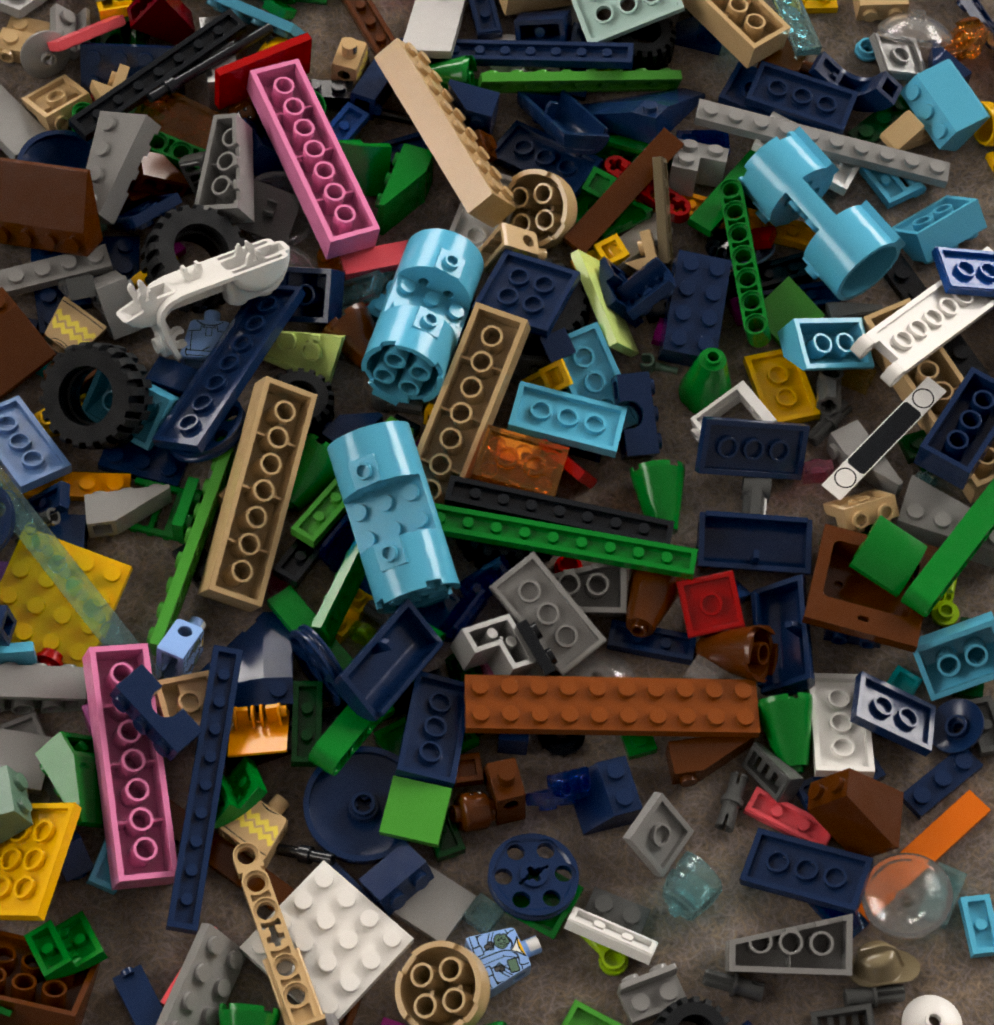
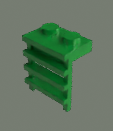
M188 476L185 488L170 485L171 493L176 494V498L164 530L156 529L162 508L152 514L148 526L140 525V522L128 528V530L134 533L136 531L145 533L150 537L157 536L163 538V540L169 541L170 539L178 541L179 544H185L186 530L188 527H192L195 521L193 518L195 506L198 502H202L204 496L200 489V480ZM138 477L135 479V485L149 487L152 484L166 485Z

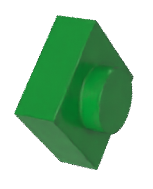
M265 0L262 6L263 9L282 19H293L297 12L296 9L280 0Z
M594 166L581 188L582 192L599 199L617 180V177Z
M620 736L629 760L657 753V746L653 736Z

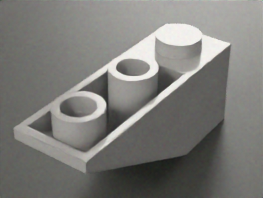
M152 484L149 487H126L118 491H95L92 494H85L86 524L90 538L118 535L172 502L170 485Z

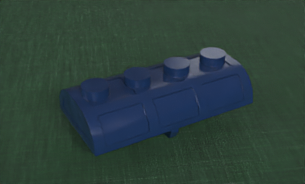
M562 90L561 94L518 91L517 102L519 107L532 118L533 122L539 124L545 133L551 135L557 144L562 145L569 155L582 157L583 155L596 154L607 145L610 138L608 135L609 129L566 90Z
M720 511L700 512L697 528L696 549H698L696 566L699 568L811 575L813 520L803 517Z
M803 574L755 589L751 592L753 625H769L775 632V635H771L773 643H778L779 649L778 661L773 675H767L765 679L768 681L765 683H757L758 687L761 688V694L766 696L788 693V696L797 694V692L811 689L815 685L810 624L802 623L807 602L806 577Z
M407 598L378 629L370 641L357 653L356 657L343 672L337 676L334 682L336 690L357 715L368 721H377L388 712L444 645L443 641L410 599Z

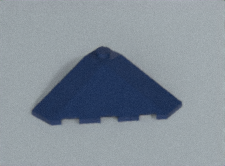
M677 88L581 105L609 129L608 133L650 144L664 127L671 132L698 105L699 99H705V93L687 88Z
M263 612L255 619L256 622L246 632L242 631L227 645L229 648L243 650L234 707L248 706L250 713L251 705H255L256 712H259L260 704H263L265 709L267 704H277L280 702L281 705H287V708L290 709V718H292L293 650L289 640L290 632L273 612ZM210 662L199 672L209 670Z

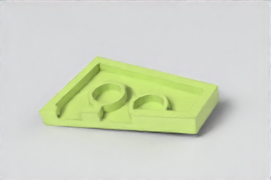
M282 330L263 360L285 370L292 369L293 372L298 371V368H304L305 372H309L310 369L316 371V376L323 375L325 382L329 381L331 384L346 335Z

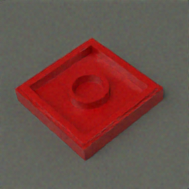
M542 439L537 447L579 482L590 489L596 485L597 479L547 439Z
M733 570L696 577L693 580L687 579L676 582L688 639L745 627Z

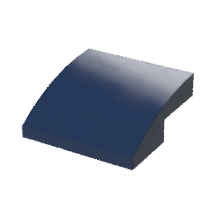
M604 256L600 259L599 266L600 286L604 300L611 310L637 328L644 322L642 317L639 316L633 320L627 314L625 301L616 292V287L630 276Z

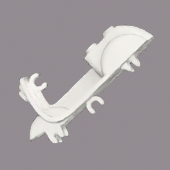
M268 238L254 243L245 240L243 247L237 243L235 250L202 262L195 260L193 261L194 264L188 267L181 265L180 270L166 274L154 280L148 286L138 279V289L135 290L131 283L127 285L128 293L133 300L120 308L116 315L129 326L137 328L151 327L155 338L151 339L155 352L157 354L161 353L163 357L172 355L177 361H180L182 355L178 349L186 347L187 342L184 339L176 341V337L179 334H183L184 329L181 326L169 328L166 317L170 312L221 292L223 299L228 304L235 306L243 305L248 300L258 296L270 295L279 287L287 272L290 260V247L284 241L274 242Z

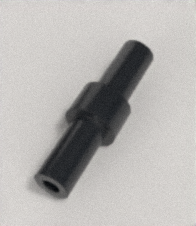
M282 843L277 846V855L295 858L299 863H321L323 860L331 866L335 863V854L315 850L313 846L302 844L297 847Z

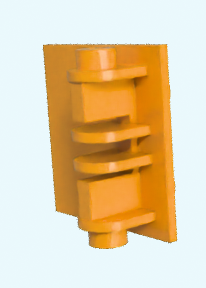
M280 702L277 704H267L264 709V705L260 704L259 712H256L255 705H251L250 713L248 706L234 707L229 734L228 758L287 752L290 709L287 708V705H281Z

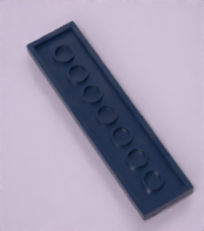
M279 285L270 295L250 299L241 306L152 438L156 447L195 453L203 452L306 294L302 287Z

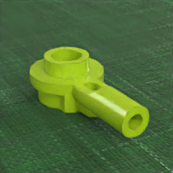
M957 579L943 595L942 600L931 611L933 621L943 627L954 625L959 618V609L953 603Z
M580 936L599 954L598 963L602 972L610 976H618L628 968V956Z

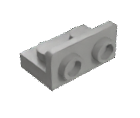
M55 3L50 8L49 30L59 32L63 36L91 25L90 9L86 7L78 14L58 3ZM80 44L70 48V59L75 60L80 56Z
M660 963L653 966L649 973L641 976L635 973L621 980L617 995L630 1025H636L657 1017L670 1004L686 997L676 975L678 968L675 963L670 965Z

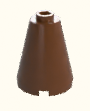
M362 301L345 309V315L341 318H333L321 332L324 334L346 335L341 354L360 369L362 359L376 325L368 306Z
M630 569L626 613L627 629L636 637L652 635L679 597L676 582L685 580V578Z
M758 624L701 636L695 644V655L702 664L757 683H765L768 681L765 679L766 676L773 675L779 649L778 643H773L771 635H775L774 630L769 625Z

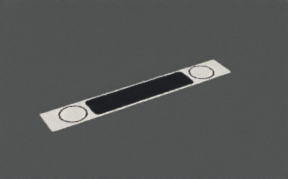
M927 377L827 478L822 486L841 501L947 391L930 377Z

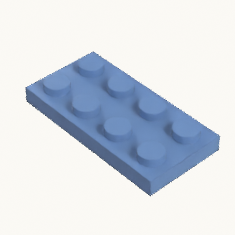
M17 395L0 403V466L19 492L24 494L72 473V465L21 397Z

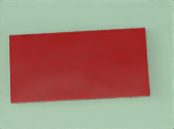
M308 32L215 69L214 103L220 110L246 97H250L246 90L250 70L299 58L305 73H310L312 38Z

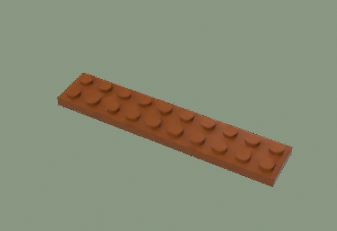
M464 675L465 733L758 738L760 735L756 682L749 679Z

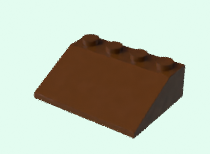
M0 157V244L88 257L103 241L90 170Z
M3 287L0 288V400L52 361L57 355Z
M0 931V1006L13 1010L10 1017L0 1014V1025H82L100 963L66 977L46 980L25 937Z

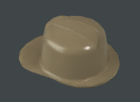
M873 940L859 947L856 957L852 961V976L848 977L859 986L871 988L911 982L918 977L921 969L918 960L908 952L898 950L885 941Z

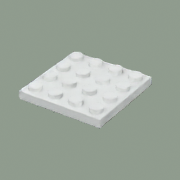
M324 860L280 905L294 949L300 948L322 1013L335 1014L338 1022L343 1019L414 942V938ZM275 911L267 919L272 918L275 914ZM275 926L269 928L271 941L268 943H274L275 947L281 945V939L284 937L278 938ZM256 929L239 947V950L267 975L263 964L266 955ZM283 961L277 967L278 973L283 976H289L295 970L294 964L289 961ZM295 989L288 993L299 1004L305 999V994L301 990Z

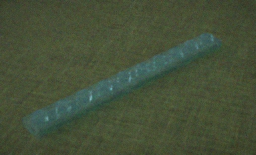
M0 466V487L10 496L15 508L16 524L14 533L102 646L139 644ZM0 502V515L3 516L6 509L4 503ZM150 658L152 675L156 680L164 679V674Z

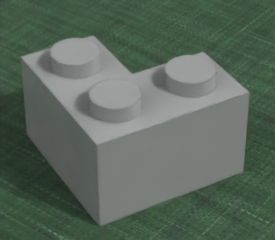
M679 139L684 143V146L673 158L668 181L669 188L680 195L688 197L693 196L695 183L716 188L723 181L729 149L717 144L709 145L692 139Z
M116 270L95 277L96 296L91 297L94 307L101 313L104 325L107 326L108 335L116 340L145 329L129 326L116 315L120 308L133 300L127 290L129 283L134 286L132 280H127L125 275L120 274Z
M510 614L462 628L450 646L463 671L488 663L494 675H528L537 662Z

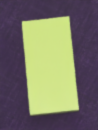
M579 249L570 253L576 271L580 272L581 283L608 346L629 357L639 354L626 320L611 310L604 300L599 278L600 261Z

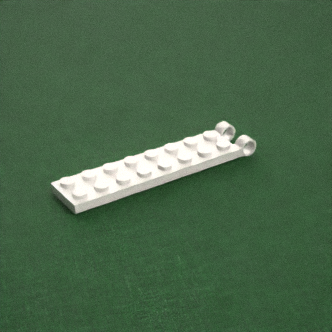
M988 246L983 249V251H993ZM939 280L866 334L860 336L851 346L850 350L859 359L864 358L872 348L878 350L892 363L880 376L889 387H892L905 374L994 309V297L946 294L942 281Z

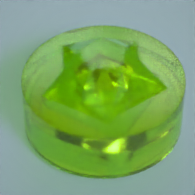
M354 621L348 630L350 637L363 646L377 632L369 623Z

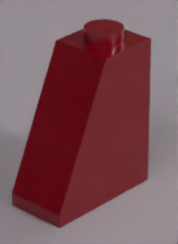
M134 0L127 7L130 28L175 45L195 32L192 12L181 0Z

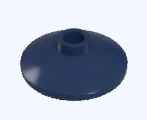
M962 698L952 699L940 705L936 709L934 746L948 754H958L972 748L978 742L984 730V716L980 708L972 701ZM963 727L959 733H956L958 728Z

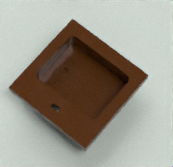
M825 524L802 623L915 653L923 616L901 603V599L935 553L925 551L909 581L896 598L849 567L859 546L865 541L867 534Z

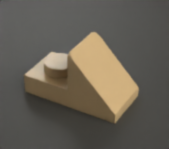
M120 64L117 72H111L107 85L91 80L90 92L94 99L97 100L125 81L130 67Z
M910 110L904 112L879 136L888 147L903 151L926 144L932 139L925 130L923 123Z
M650 229L640 231L641 240L637 241L640 255L645 257L625 263L634 272H637L652 259L658 257L654 237Z

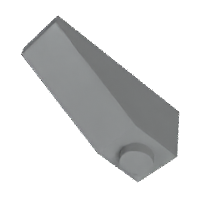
M857 419L830 433L826 445L827 453L832 460L836 459L841 465L869 437V434ZM885 456L862 478L882 491L895 494V497L899 496L903 486V481Z

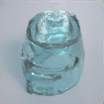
M686 851L678 861L676 869H672L669 872L663 886L662 898L668 905L670 914L674 917L681 916L687 921H692L714 903L722 893V884L719 877L705 861L697 855Z

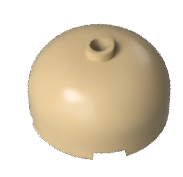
M527 169L514 175L507 187L514 195L512 201L517 209L514 211L509 224L535 232L538 237V247L550 249L563 242L564 236L574 227L577 219L578 206L572 188L562 177L542 169Z
M444 940L425 943L412 951L413 955L407 960L402 971H398L395 982V1000L403 1019L407 1020L410 1025H476L487 1009L491 991L488 972L478 956L461 945Z

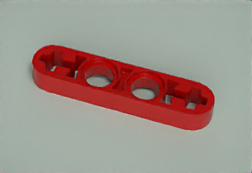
M613 155L605 160L603 171L618 179L631 162L621 156ZM653 180L636 199L656 211L655 199L651 197V194L654 193ZM669 188L671 222L684 223L690 216L691 204L686 198ZM679 208H682V209H683V211H682V210H679L678 212H675V211H674V209H676V210H678Z

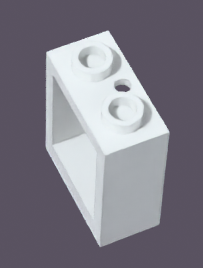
M742 380L690 418L693 428L690 431L699 443L703 416L721 417L740 402L755 420L777 422V419L745 381Z

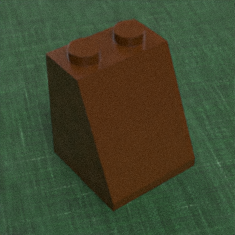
M851 768L810 783L808 790V812L846 851L874 857L899 848L903 792Z

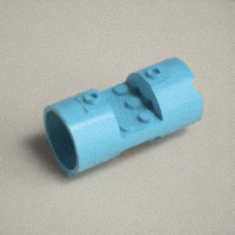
M799 126L795 131H789L786 135L787 137L780 140L776 136L758 149L744 167L747 171L744 177L741 176L738 180L742 184L744 193L759 209L755 214L765 225L770 222L775 227L783 226L800 217L805 220V223L816 234L804 251L802 259L807 264L804 269L814 280L819 277L839 300H850L861 295L883 278L898 259L900 251L906 243L867 200L861 205L852 206L836 215L822 197L829 189L834 174L839 169Z
M430 228L415 233L408 240L361 363V370L365 371L369 378L368 384L373 388V395L396 406L399 402L409 404L410 400L422 399L423 402H428L439 394L484 270V261L480 251L466 237L450 230Z
M398 420L380 422L356 429L334 440L327 447V451L377 612L379 614H393L397 607L407 598L410 599L416 608H425L448 599L453 594L451 588L458 589L461 585L409 423Z

